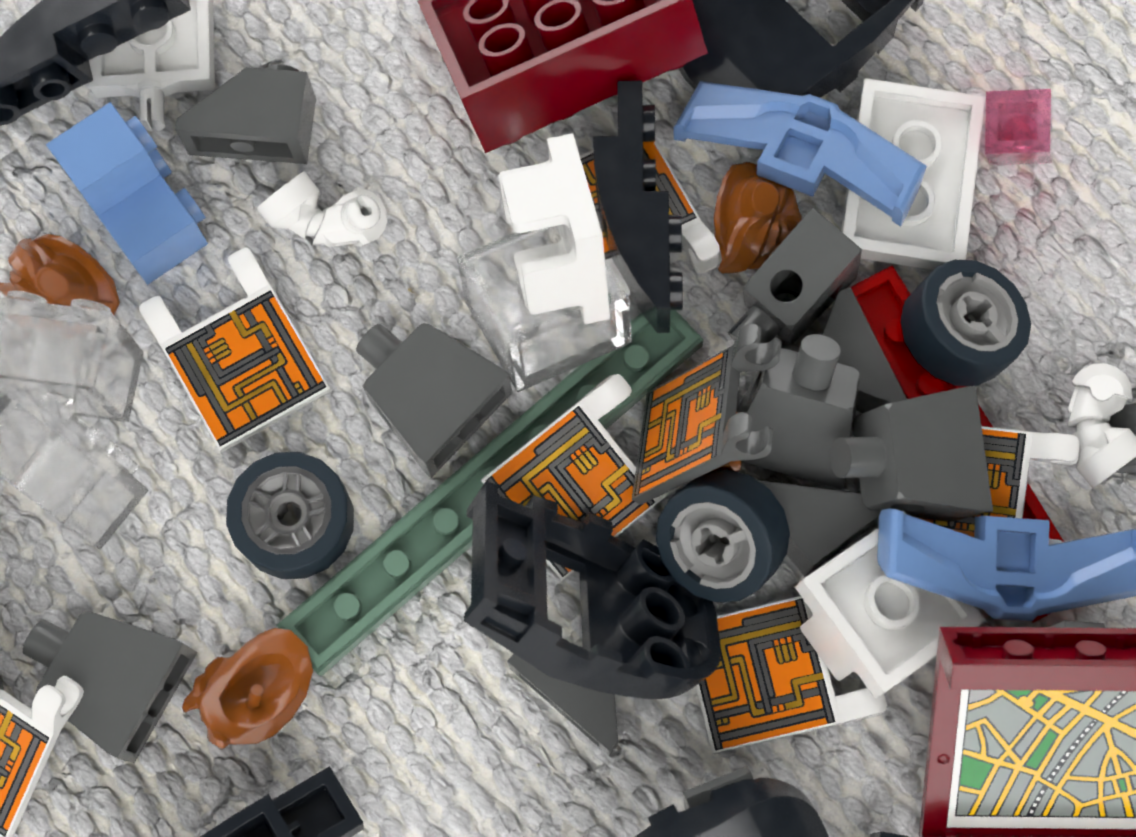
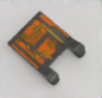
M752 323L740 328L732 346L647 393L632 493L633 501L642 505L728 462L756 460L770 454L773 429L765 426L760 431H751L752 416L744 412L736 413L740 372L762 371L775 367L780 360V339L773 338L768 343H760L761 327Z

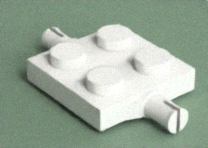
M189 0L190 11L169 20L158 29L149 30L117 46L110 53L90 59L89 64L93 81L89 82V88L96 98L120 96L140 98V122L147 131H153V125L157 131L165 128V96L177 92L215 90L213 0Z

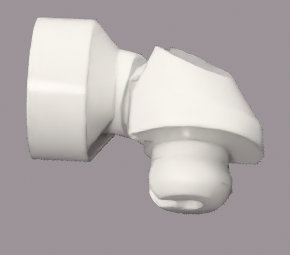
M305 171L278 189L256 208L271 228L289 229L303 239L306 236L314 237L312 245L325 244L327 247L349 244L359 247L368 245L381 236L387 224L386 208L381 199L372 191L356 187L351 193L343 195L332 207H327L321 211L317 208L320 190Z
M1106 363L1092 364L1081 369L1072 380L1075 389L1068 407L1070 418L1067 426L1076 427V432L1070 435L1076 436L1080 442L1079 459L1076 469L1092 489L1136 457V436L1130 428H1115L1107 423L1112 415L1119 413L1124 408L1126 401H1132L1131 383L1124 372Z

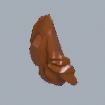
M750 162L733 164L723 177L717 195L714 229L715 238L719 244L722 256L718 270L722 274L739 273L747 269H759L802 220L794 190L757 176V165Z
M45 234L33 240L31 238L21 240L8 257V262L12 268L9 279L10 283L0 282V291L11 301L10 308L17 311L19 316L24 318L29 325L40 322L60 330L85 332L95 331L112 322L120 304L114 280L100 263L79 245L62 236Z
M273 628L258 634L231 657H217L208 664L205 672L196 677L193 690L184 699L183 712L187 713L190 710L199 709L201 721L207 726L208 740L221 750L229 744H258L275 736L293 718L307 696L313 674L308 646L288 629Z

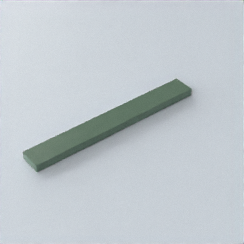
M670 310V333H657L643 314L640 313L276 626L281 629L291 630L308 646L312 667L322 677L472 546L473 519L466 516L467 508L484 485L481 481L482 478L580 401L610 375L619 374L630 385L632 392L623 402L598 419L602 426L608 429L646 396L649 391L653 390L703 346L704 339L676 310Z

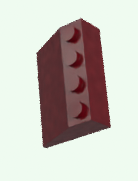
M692 0L417 1L485 154L503 145L512 144L523 136L559 120L568 119L583 109L618 95V81H642L643 83L665 72L679 69L686 63L708 54Z

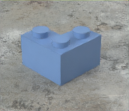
M109 102L46 144L147 285L208 244L197 225L206 218L185 188L174 193L166 183L164 178L172 174V171L157 151V145L136 116L125 122L112 103Z

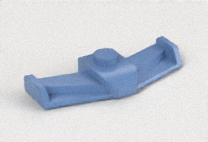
M700 81L673 128L674 140L685 142L686 139L763 150L757 161V176L812 197L824 175L827 174L892 217V222L900 227L918 194L927 168L925 164L841 111L837 104L811 94L800 96Z
M882 509L879 515L877 559L879 566L888 578L984 609L993 619L1033 621L1039 615L1136 596V528L1049 545V520L978 516L975 517L974 537L904 514L903 511L896 509Z

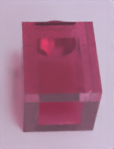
M1051 89L986 91L985 155L989 165L1052 163L1053 100Z

